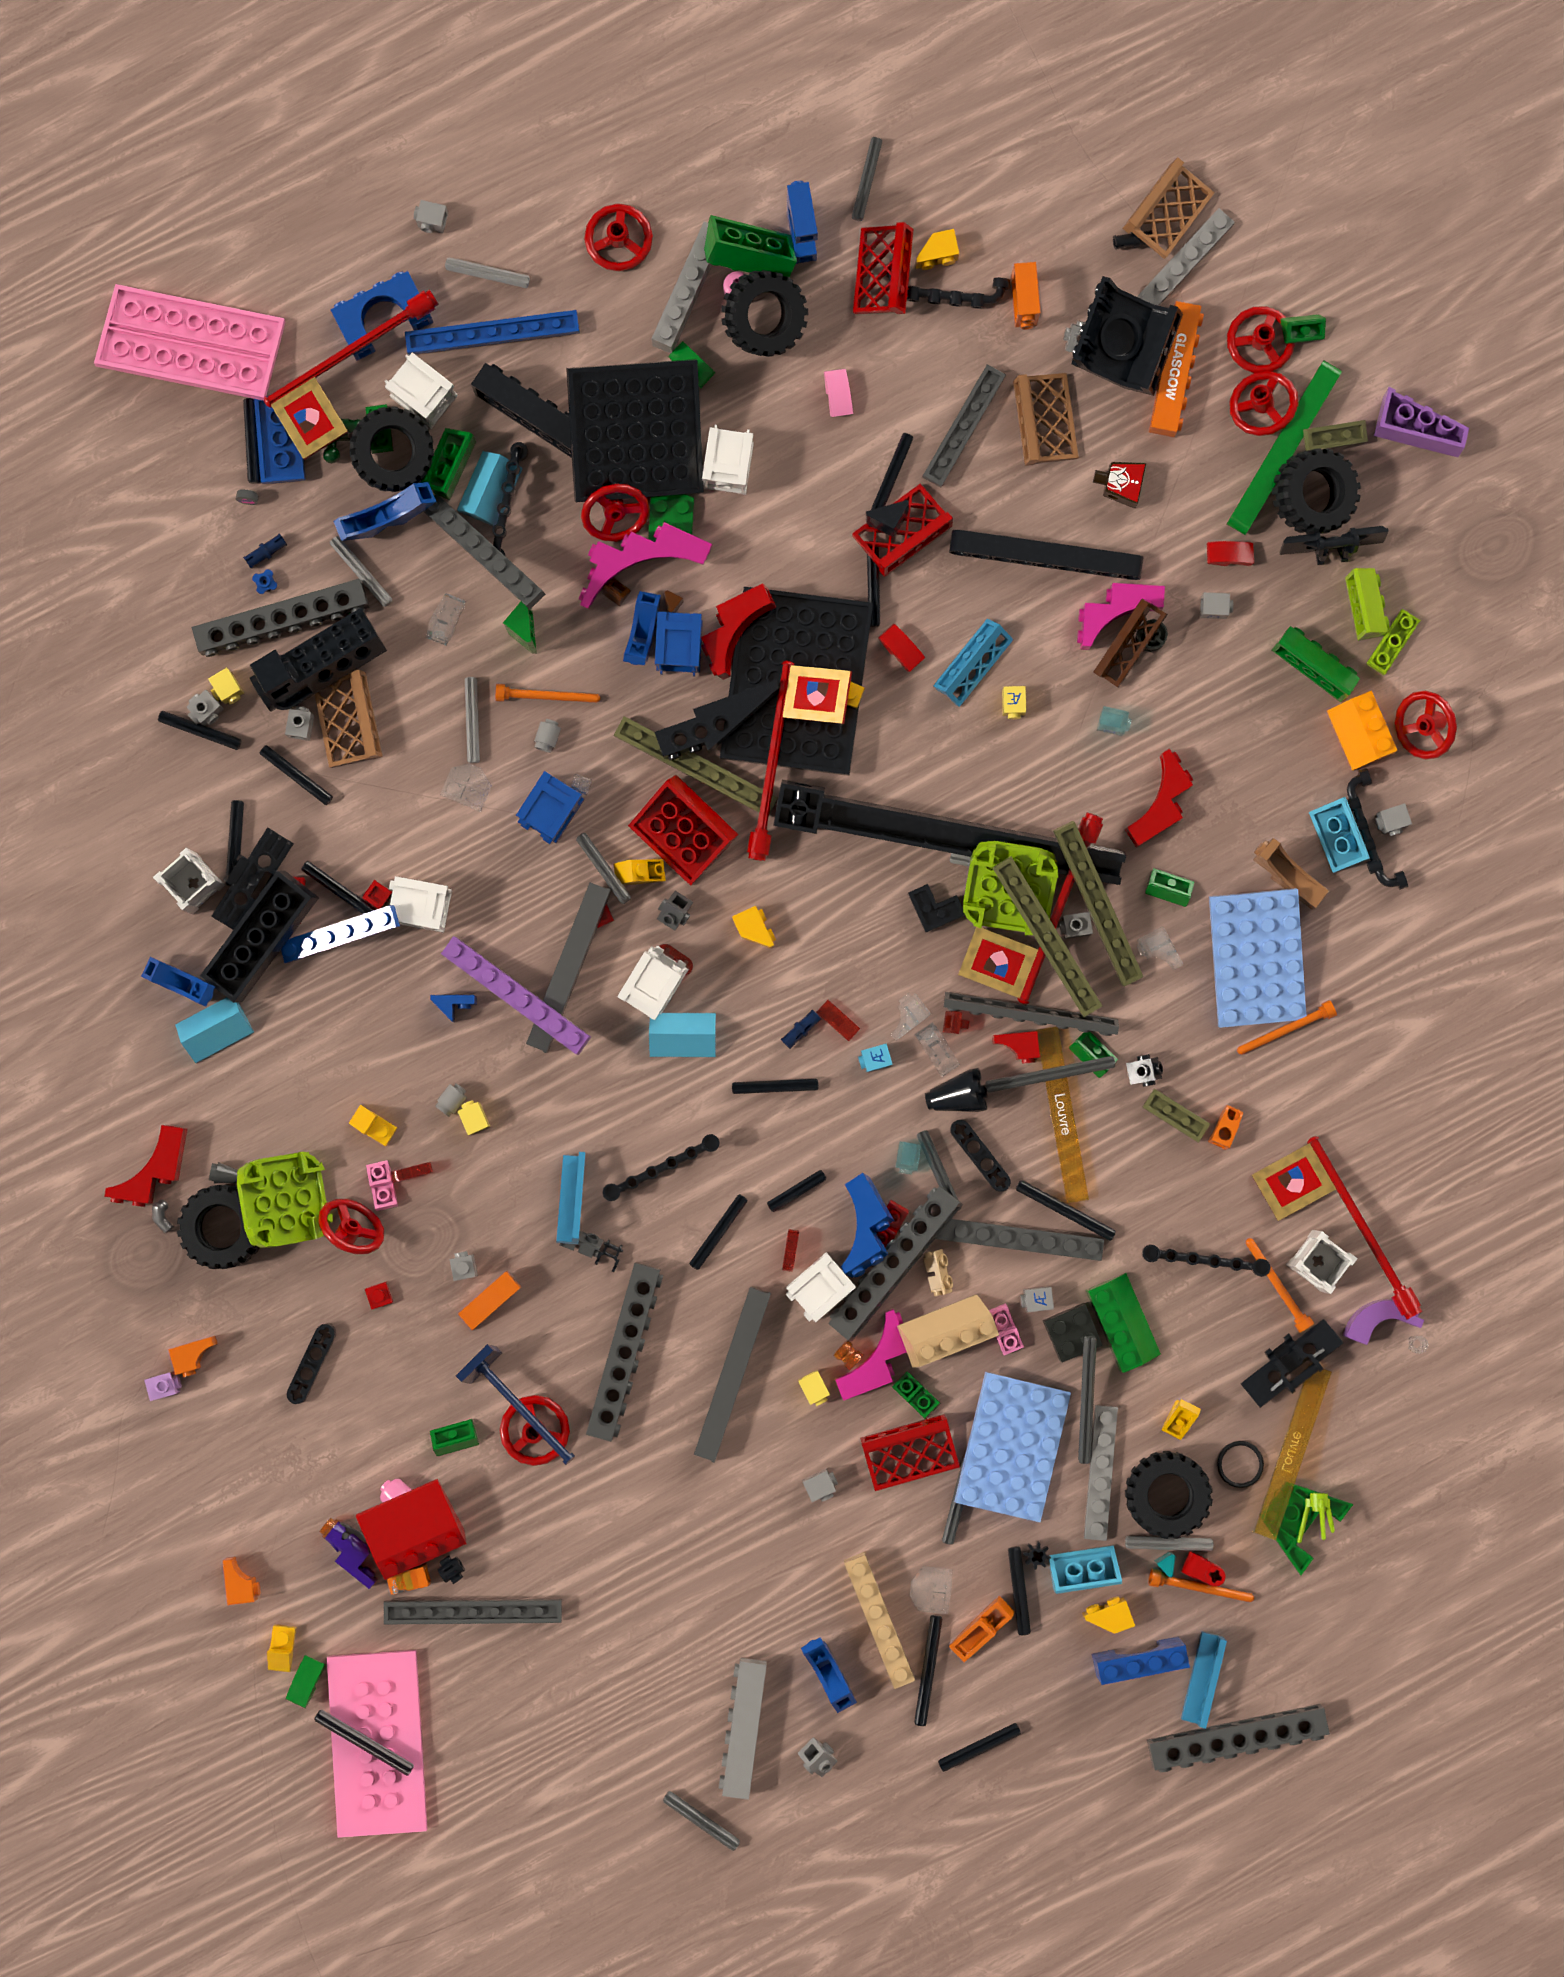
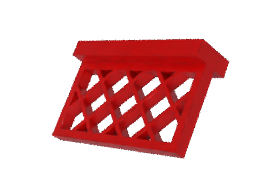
M896 222V225L861 228L853 313L895 312L896 314H905L914 231L905 222ZM890 232H895V239L888 244L884 238ZM875 233L877 239L869 246L867 244V234ZM882 241L886 248L877 255L873 250ZM891 252L893 259L886 266L882 259ZM872 253L876 259L867 267L865 265V258ZM880 263L884 269L875 277L871 271ZM889 273L891 280L884 287L880 280ZM869 274L874 280L865 288L862 285L863 279ZM878 284L882 290L873 298L869 292ZM887 294L889 297L888 306H880L877 302ZM867 295L871 302L866 307L860 308L861 300Z
M921 484L894 502L898 503L909 500V513L904 520L907 521L906 531L898 530L896 534L905 535L903 543L900 545L891 544L892 536L890 535L889 543L876 542L877 533L883 532L867 525V523L852 533V537L876 563L884 577L949 530L953 525V517L948 512L945 513ZM920 492L924 496L925 502L924 504L912 503V497ZM911 508L924 509L923 518L910 517ZM926 509L936 510L939 516L935 519H926ZM909 522L922 523V527L918 532L908 531ZM865 531L874 532L873 542L864 541L860 535ZM875 547L888 548L887 554L879 559L874 553Z
M945 1414L860 1438L875 1491L960 1467ZM946 1432L947 1439L943 1446L932 1441L937 1433ZM921 1438L927 1442L922 1452L911 1447L916 1439ZM899 1444L906 1448L901 1458L890 1453L893 1446ZM930 1444L941 1449L935 1459L925 1455ZM878 1450L884 1453L879 1464L870 1459V1452ZM909 1450L919 1455L914 1466L904 1461ZM945 1451L952 1455L954 1463L944 1465L938 1461ZM888 1456L898 1461L893 1471L882 1466ZM922 1458L933 1462L929 1470L923 1471L917 1468ZM901 1463L911 1468L908 1476L901 1477L896 1474ZM880 1469L890 1474L887 1482L877 1484L876 1476Z

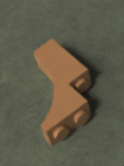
M1272 838L1269 841L1261 842L1254 851L1256 856L1253 860L1272 874L1271 879L1284 889L1297 888L1299 900L1310 909H1315L1329 892L1328 889L1298 866L1276 839Z

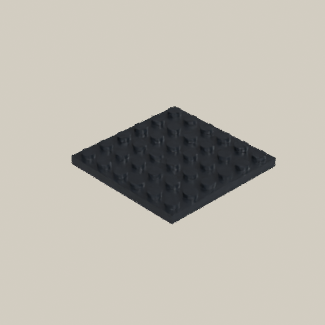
M698 360L566 368L574 501L576 503L585 502L593 492L601 487L612 484L630 485L640 490L645 497L704 493ZM626 493L605 495L610 500L635 498Z

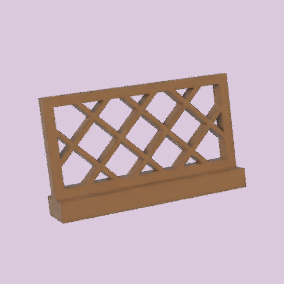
M1178 157L1168 166L1122 228L1128 234L1130 232L1134 233L1164 259L1170 254L1214 194L1210 188L1182 166L1184 162ZM1180 174L1187 178L1188 186L1179 187L1178 176ZM1200 189L1207 195L1204 200L1195 201L1194 190ZM1189 190L1191 201L1181 202L1180 191ZM1175 191L1176 202L1167 203L1166 192ZM1191 205L1192 216L1183 217L1182 206ZM1177 206L1179 217L1169 218L1168 207ZM1163 207L1164 218L1155 219L1153 210ZM1179 221L1180 232L1171 233L1170 222ZM1165 222L1167 233L1157 234L1155 223ZM1143 224H1151L1152 234L1146 235L1140 230V227ZM1158 238H1168L1169 247L1166 251L1159 246Z
M1067 373L1036 376L1018 375L1013 384L1025 466L1041 462L1078 459ZM1052 380H1062V390L1059 393L1049 386ZM1037 381L1044 387L1038 395L1031 390L1030 382ZM1046 389L1055 396L1051 404H1048L1040 397ZM1057 399L1065 404L1066 410L1062 414L1052 407ZM1036 401H1039L1047 408L1042 416L1034 411L1033 405ZM1049 410L1059 418L1053 426L1043 418ZM1060 420L1068 425L1069 431L1066 435H1063L1055 428ZM1039 422L1050 429L1045 437L1037 432L1036 426ZM1051 432H1054L1062 439L1056 447L1046 439ZM1063 441L1071 446L1072 454H1064L1058 449ZM1043 443L1053 450L1049 456L1040 457L1039 447Z
M361 670L353 671L336 681L335 686L331 684L330 687L333 690L327 699L322 697L320 692L315 694L330 768L383 757L366 672ZM350 679L352 687L348 694L338 689L343 681ZM337 691L345 696L339 707L330 702ZM349 699L356 706L352 715L343 710ZM328 705L337 709L331 720L326 718L324 713ZM341 712L349 717L344 728L335 723ZM353 720L360 726L356 737L347 731ZM332 726L341 730L336 741L329 738V731ZM345 733L354 739L348 750L339 744ZM357 742L364 746V755L356 756L352 753ZM339 747L346 753L341 760L334 762L333 753Z

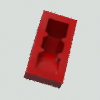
M1038 1031L992 1036L993 1045H1002L1009 1048L1016 1055V1060H1022V1064L1035 1063V1058H1040Z

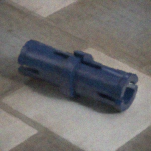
M279 533L265 544H259V548L243 558L252 569L266 558L268 560L272 558L271 555L287 546V543Z
M812 1009L800 1022L794 1024V1027L781 1038V1041L791 1049L803 1036L806 1037L808 1035L807 1032L822 1019Z

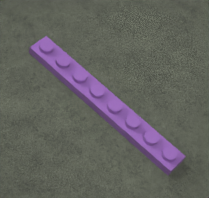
M453 936L441 953L576 1055L581 1053L590 1040L591 1036L457 937Z

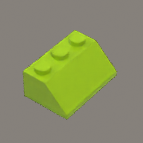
M1355 568L1345 577L1357 639L1360 641L1384 636L1388 632L1387 629L1390 628L1388 617L1384 616L1385 599L1383 595H1380L1379 591L1381 586L1380 576L1376 574L1375 568Z

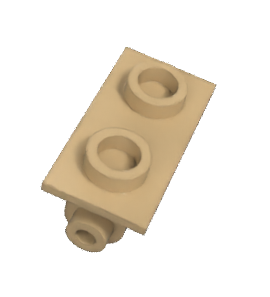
M943 1249L924 1253L925 1258L923 1259L927 1273L935 1272V1276L928 1277L931 1293L934 1292V1296L951 1293L953 1281L951 1276L948 1275V1259L946 1254L943 1253Z

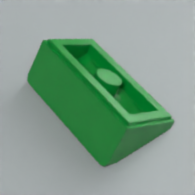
M1308 315L1281 318L1284 342L1287 344L1325 339L1326 317Z
M1153 868L1145 894L1186 907L1191 898L1195 882Z
M1083 1032L1069 1046V1049L1082 1062L1109 1056L1114 1057L1115 1063L1118 1060L1091 1032ZM1109 1069L1095 1071L1093 1073L1098 1078H1101Z
M473 1419L430 1430L432 1447L436 1456L479 1445Z

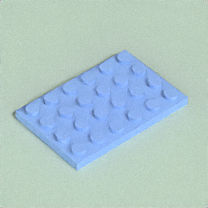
M1298 889L1209 896L1218 1027L1296 1021L1307 1016Z
M985 1372L954 1502L1041 1522L1071 1392Z

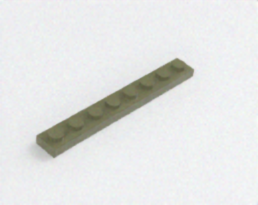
M625 716L623 717L614 733V737L758 813L760 812L763 789L695 753L690 754L689 751L681 753L682 757L669 761V758L664 759L655 732ZM772 795L769 815L778 800V797Z
M1071 821L1053 830L1118 978L1125 987L1142 978L1143 974L1076 823Z
M1010 856L992 867L1083 1017L1102 1007L1101 1002L1013 858Z

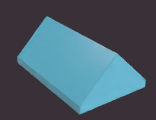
M482 451L457 511L491 526L496 525L499 517L497 506L502 503L503 498L501 486L506 482L508 474L506 464L510 460L501 454ZM512 465L509 470L514 471L517 466ZM520 467V472H519V474L516 475V479H515V484H514V486L516 485V483H517V481H518V479H519V476H520V474H521V472H522V469H523L522 467ZM510 486L505 488L506 492H510L512 490V487ZM506 507L502 508L500 512L504 513Z
M1346 797L1309 812L1333 873L1370 858Z
M227 997L175 1024L181 1044L195 1063L254 1033L239 1002L233 1003Z
M662 1013L658 1015L656 1020L650 1018V1057H716V1013Z
M1114 1546L1049 1555L1051 1557L1049 1559L1052 1585L1056 1594L1122 1584Z

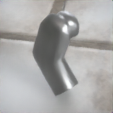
M159 1200L158 1203L155 1202L152 1206V1219L166 1234L173 1228V1225L165 1218V1211L168 1208L167 1202Z

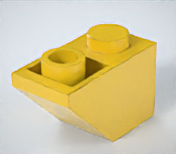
M950 229L933 233L916 258V269L929 270L934 265L943 264V266H948L958 261L959 249L955 230Z
M663 859L627 860L613 863L614 873L623 885L666 881Z
M753 906L732 916L742 939L770 949L774 947L773 942L776 941V938L771 928L767 930L764 922L767 919L762 909L758 910L756 906Z
M1119 1596L1110 1598L1107 1600V1604L1102 1606L1098 1604L1091 1605L1082 1613L1086 1621L1114 1634L1135 1626L1124 1597L1119 1598Z

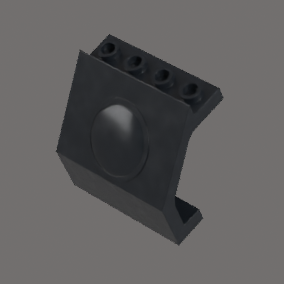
M1102 276L1100 283L1095 288L1094 301L1089 305L1086 323L1081 327L1079 343L1073 349L1071 364L1124 389L1154 396L1183 313L1177 306L1170 305L1169 308L1149 303L1121 290L1111 278Z

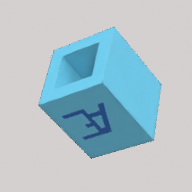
M887 1043L862 1050L861 1056H858L861 1069L865 1068L866 1072L893 1065Z

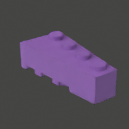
M1388 387L1382 399L1374 436L1459 457L1465 448L1469 431L1468 427L1445 415L1441 416L1433 412L1432 408L1426 405L1423 407L1407 395L1404 397L1396 393L1395 389Z

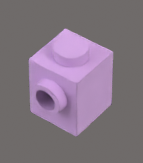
M174 1371L144 1380L150 1401L180 1393L179 1388L182 1387L180 1377L175 1375Z

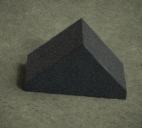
M908 500L866 511L867 525L895 537L909 513Z

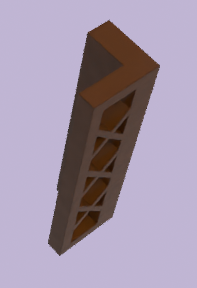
M1141 599L1093 673L1105 678L1119 688L1168 614L1148 600ZM1150 609L1160 614L1156 623L1147 624L1146 616ZM1145 628L1146 638L1143 642L1135 643V632ZM1132 647L1134 656L1131 660L1123 661V650ZM1120 665L1122 674L1116 681L1108 673L1113 666Z

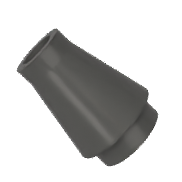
M220 1162L218 1164L212 1163L209 1181H214V1184L237 1183L238 1170Z

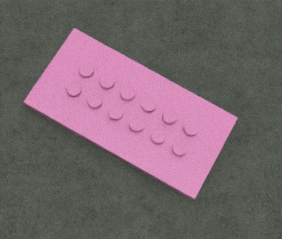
M115 284L94 364L100 368L264 401V397L267 396L282 338L285 319Z
M408 1650L328 1656L327 1671L330 1715L414 1765L411 1773L406 1776L331 1731L337 1837L427 1831L417 1651Z

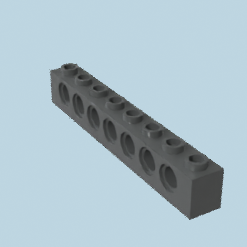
M356 579L191 628L198 652L202 656L212 657L219 654L218 651L224 649L233 651L238 649L239 645L245 643L248 645L257 644L262 638H278L281 636V633L286 631L295 633L301 631L302 627L307 625L315 627L322 625L323 621L328 619L332 621L344 618L345 614L353 613L360 608L365 612V609L369 608V603L362 581ZM342 597H349L347 605H339V600ZM321 603H328V609L326 611H318V607ZM300 609H307V615L304 618L297 617ZM282 614L286 615V621L283 624H277V617ZM265 621V627L262 630H256L257 622ZM238 627H244V633L241 636H235V630ZM217 633H223V639L220 642H214V636Z
M943 1187L933 1188L927 1195L928 1201L924 1206L919 1205L913 1213L915 1217L910 1223L906 1222L900 1228L899 1232L901 1234L896 1240L892 1239L885 1247L889 1255L885 1256L880 1264L872 1266L873 1269L868 1275L865 1273L858 1280L859 1286L854 1292L851 1291L844 1298L845 1303L840 1309L836 1308L830 1315L831 1320L828 1324L848 1341H853L962 1207L963 1204ZM939 1205L941 1212L938 1216L933 1217L931 1209L933 1206ZM921 1222H925L927 1225V1230L923 1234H919L917 1231V1226ZM911 1239L913 1247L910 1251H905L903 1244L906 1240ZM896 1256L899 1259V1265L892 1269L889 1261L892 1257ZM882 1273L885 1276V1282L878 1286L875 1279L878 1274ZM865 1291L871 1293V1299L867 1303L862 1301V1294ZM851 1308L857 1310V1317L854 1320H850L848 1317V1311Z
M637 1262L634 1263L586 1435L612 1442L613 1437L618 1438L621 1425L617 1424L619 1416H624L627 1403L623 1401L625 1394L630 1395L633 1382L629 1380L631 1373H636L639 1360L635 1359L637 1352H642L645 1339L642 1338L644 1330L648 1331L651 1318L648 1317L650 1308L654 1309L657 1301V1296H654L655 1288H660L663 1275L660 1274L661 1269ZM641 1282L648 1283L650 1286L649 1293L641 1294L638 1291V1284ZM639 1303L643 1306L644 1312L642 1315L637 1316L633 1314V1304ZM628 1325L637 1327L638 1333L636 1336L630 1337L626 1334V1327ZM623 1346L629 1347L632 1351L631 1357L623 1358L619 1352L620 1348ZM623 1368L626 1373L625 1378L621 1380L616 1379L613 1374L614 1369ZM610 1389H616L619 1392L620 1397L618 1400L612 1401L608 1398L607 1393ZM603 1411L612 1412L614 1418L611 1422L603 1421L601 1417Z
M1321 1704L1210 1726L1206 1727V1729L1200 1728L1147 1739V1744L1154 1770L1168 1772L1175 1766L1187 1768L1193 1766L1194 1762L1211 1763L1215 1761V1758L1223 1756L1224 1759H1231L1237 1757L1238 1753L1255 1754L1262 1748L1274 1750L1280 1748L1281 1744L1298 1745L1303 1743L1302 1740L1311 1738L1312 1741L1324 1739V1736L1330 1735L1325 1709ZM1302 1721H1308V1728L1300 1731L1299 1724ZM1279 1726H1287V1731L1284 1735H1277ZM1258 1730H1265L1263 1739H1255V1734ZM1238 1734H1242L1244 1736L1243 1741L1240 1744H1234L1233 1738ZM1221 1739L1222 1744L1219 1748L1214 1749L1211 1747L1213 1740ZM1194 1743L1200 1744V1750L1197 1753L1189 1751L1190 1746ZM1171 1748L1178 1749L1176 1757H1168L1167 1754Z

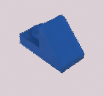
M430 995V1000L452 1022H455V1005H458V1009H471V1005H477V996Z

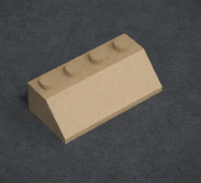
M977 1294L897 1325L912 1367L924 1366L999 1336L992 1314Z

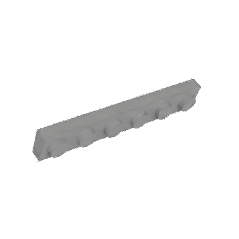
M1218 208L1137 297L1159 306L1229 231L1235 222Z
M1095 1405L1084 1539L1107 1541L1118 1407Z

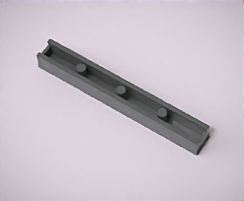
M591 882L588 885L543 999V1002L562 1016L612 892L609 888L606 889ZM534 1023L526 1044L540 1049L544 1053H548L554 1038Z
M753 1287L749 1288L694 1455L711 1460L713 1463H715L771 1292H765Z

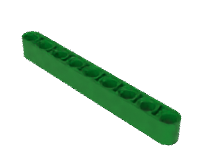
M1323 360L1299 400L1294 418L1280 432L1226 525L1246 535L1270 495L1272 488L1276 485L1274 479L1276 475L1281 474L1279 468L1282 464L1287 463V459L1293 456L1304 437L1303 430L1309 429L1342 370Z

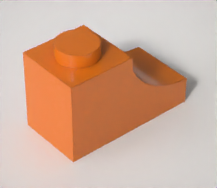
M212 1336L168 1349L175 1375L182 1373L183 1377L196 1374L195 1369L201 1367L200 1361L203 1354L210 1347L217 1344L216 1337Z
M236 1557L225 1558L223 1560L227 1605L255 1602L258 1596H260V1584L256 1582V1577L244 1574L237 1564Z

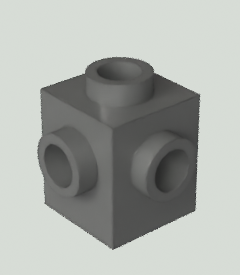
M674 891L668 900L664 899L660 904L658 910L661 912L657 920L676 931L680 924L684 926L691 915L688 911L693 902L679 892Z

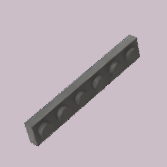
M988 364L986 365L922 478L940 488L943 486L1006 374Z

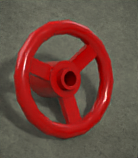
M618 203L604 206L594 213L586 225L584 236L587 252L594 262L607 270L619 272L633 269L643 262L651 250L653 239L650 223L643 213L630 205ZM616 213V221L611 222L607 227V236L594 243V228L598 222L608 214ZM625 214H629L637 219L642 226L644 233L642 248L629 239L628 227L624 223ZM611 245L615 248L626 247L636 256L629 261L617 263L606 260L598 252Z
M1267 306L1251 307L1240 312L1231 322L1227 333V348L1233 361L1242 369L1252 373L1273 372L1282 368L1291 358L1295 343H1287L1283 354L1279 357L1271 345L1275 338V331L1272 325L1275 320L1281 324V318L1286 317L1280 311ZM1254 315L1267 316L1264 324L1258 325L1252 335L1235 338L1238 327L1245 319ZM1252 345L1256 350H1264L1271 363L1268 365H1256L1247 362L1239 354L1237 347Z
M1272 371L1255 372L1242 379L1234 388L1229 401L1230 415L1235 425L1245 433L1256 436L1272 435L1284 429L1294 418L1298 408V392L1293 383L1280 373ZM1269 380L1267 385H1257L1252 389L1250 393L1251 400L1238 403L1241 393L1249 385L1256 381ZM1278 383L1284 386L1289 394L1290 405L1283 418L1274 408L1273 392ZM1254 409L1261 414L1267 413L1275 424L1267 427L1252 426L1245 422L1239 413Z
M612 484L601 487L588 497L583 504L581 519L583 527L591 536L602 541L617 542L623 540L626 534L630 535L631 532L638 533L646 524L650 509L647 498L640 490L630 485ZM626 493L635 497L639 503L624 504L623 499L610 500L605 495ZM596 501L602 505L606 518L601 531L593 526L589 516L591 508ZM640 513L639 519L633 526L625 531L611 533L614 523L622 520L626 514Z
M1426 690L1413 692L1402 700L1395 717L1397 737L1403 748L1415 757L1425 760L1439 758L1449 751L1455 741L1457 731L1455 713L1449 703L1439 694ZM1426 699L1425 714L1419 716L1416 723L1404 725V716L1408 707L1417 700ZM1436 704L1443 710L1444 714L1435 711ZM1448 723L1447 737L1444 739L1440 732L1444 730ZM1418 731L1421 735H1430L1438 748L1430 751L1418 749L1409 741L1406 734Z
M334 1199L325 1203L319 1211L318 1223L323 1235L340 1250L355 1255L369 1254L378 1250L384 1241V1228L380 1219L359 1202L350 1199ZM337 1208L341 1223L334 1233L330 1229L327 1219L329 1212ZM347 1208L365 1215L375 1230L362 1228L357 1220L350 1218ZM358 1237L374 1239L372 1243L365 1246L354 1245Z
M538 1395L520 1398L519 1400L535 1417L533 1404L546 1406L556 1414L560 1421L561 1433L548 1431L565 1448L568 1443L570 1428L568 1417L561 1406L550 1398ZM510 1405L502 1416L500 1425L501 1442L508 1454L518 1462L531 1466L548 1464L559 1457L554 1449L546 1455L538 1457L523 1455L519 1452L528 1443H538L542 1440V1437L539 1433L532 1434L531 1428L533 1427L527 1422L522 1429V1437L513 1445L510 1441L508 1429L510 1420L517 1410Z

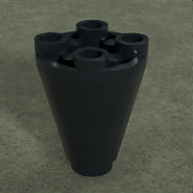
M979 1068L967 1070L930 1089V1092L925 1093L928 1109L960 1112L987 1110L985 1098L988 1095L985 1085L981 1086Z

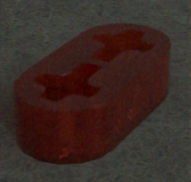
M668 944L659 946L664 951L667 948L670 949L669 954L674 957V961H679L680 959L683 962H688L689 970L685 976L692 972L693 963L687 956Z
M431 1162L392 1171L390 1174L392 1182L395 1183L433 1173Z
M788 1229L783 1271L793 1272L799 1230Z

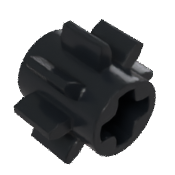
M1037 1541L1035 1546L1028 1543V1552L1023 1551V1555L1028 1556V1559L1025 1561L1026 1565L1032 1562L1034 1570L1037 1569V1565H1042L1045 1568V1560L1051 1559L1049 1555L1045 1554L1049 1549L1048 1546L1041 1548L1040 1541ZM1035 1550L1038 1553L1041 1552V1558L1039 1560L1033 1558V1552Z
M449 1555L439 1562L441 1567L437 1570L445 1583L451 1580L455 1584L463 1578L461 1573L465 1571V1568L457 1556L452 1559Z

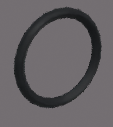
M1236 1441L1222 1449L1217 1460V1468L1221 1478L1228 1485L1235 1488H1245L1259 1480L1264 1469V1461L1261 1452L1253 1444L1246 1441ZM1234 1446L1249 1447L1256 1453L1259 1459L1258 1473L1247 1483L1232 1482L1225 1476L1222 1470L1223 1456Z

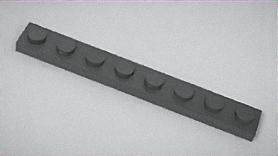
M438 494L434 495L436 503L423 512L529 610L546 595L542 589Z
M945 992L944 1007L954 1012L964 1010L969 1011L973 1015H981L983 1013L998 1019L1008 1017L1017 1022H1025L1027 1020L1042 1026L1052 1024L1061 1029L1071 1027L1077 1028L1081 1032L1096 1031L1105 1036L1118 1035L1119 1021L1114 1018L1095 1015L1083 1017L1081 1013L951 992Z
M951 1219L936 1237L939 1240L1102 1261L1104 1239L957 1219Z
M562 1599L384 1601V1625L562 1623Z

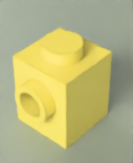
M228 668L208 678L213 686L211 692L217 701L221 700L225 704H233L241 698L240 695L244 694Z

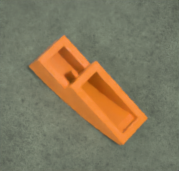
M506 1271L459 1312L458 1315L471 1330H474L522 1287Z
M998 1596L949 1645L950 1649L963 1662L967 1661L993 1638L1001 1627L1012 1619L1015 1611Z

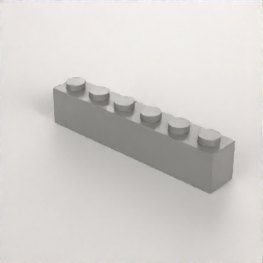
M705 221L652 336V345L670 354L674 351L712 267V264L707 263L704 251L708 223Z
M740 1658V1664L735 1663L733 1677H738L737 1686H732L731 1699L735 1700L734 1709L729 1708L727 1721L732 1722L731 1731L726 1730L725 1744H729L728 1753H723L722 1766L726 1767L725 1776L720 1775L719 1789H723L722 1796L749 1800L767 1661Z

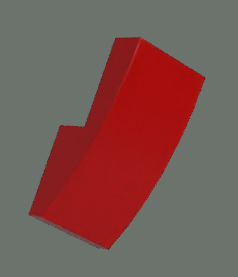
M1240 541L1208 542V564L1226 567L1230 564L1251 566L1254 564L1253 543Z
M896 624L891 625L878 637L888 652L897 658L907 672L913 670L926 658Z
M892 1200L889 1201L887 1208L894 1221L890 1223L886 1230L876 1232L884 1247L895 1238L910 1211Z

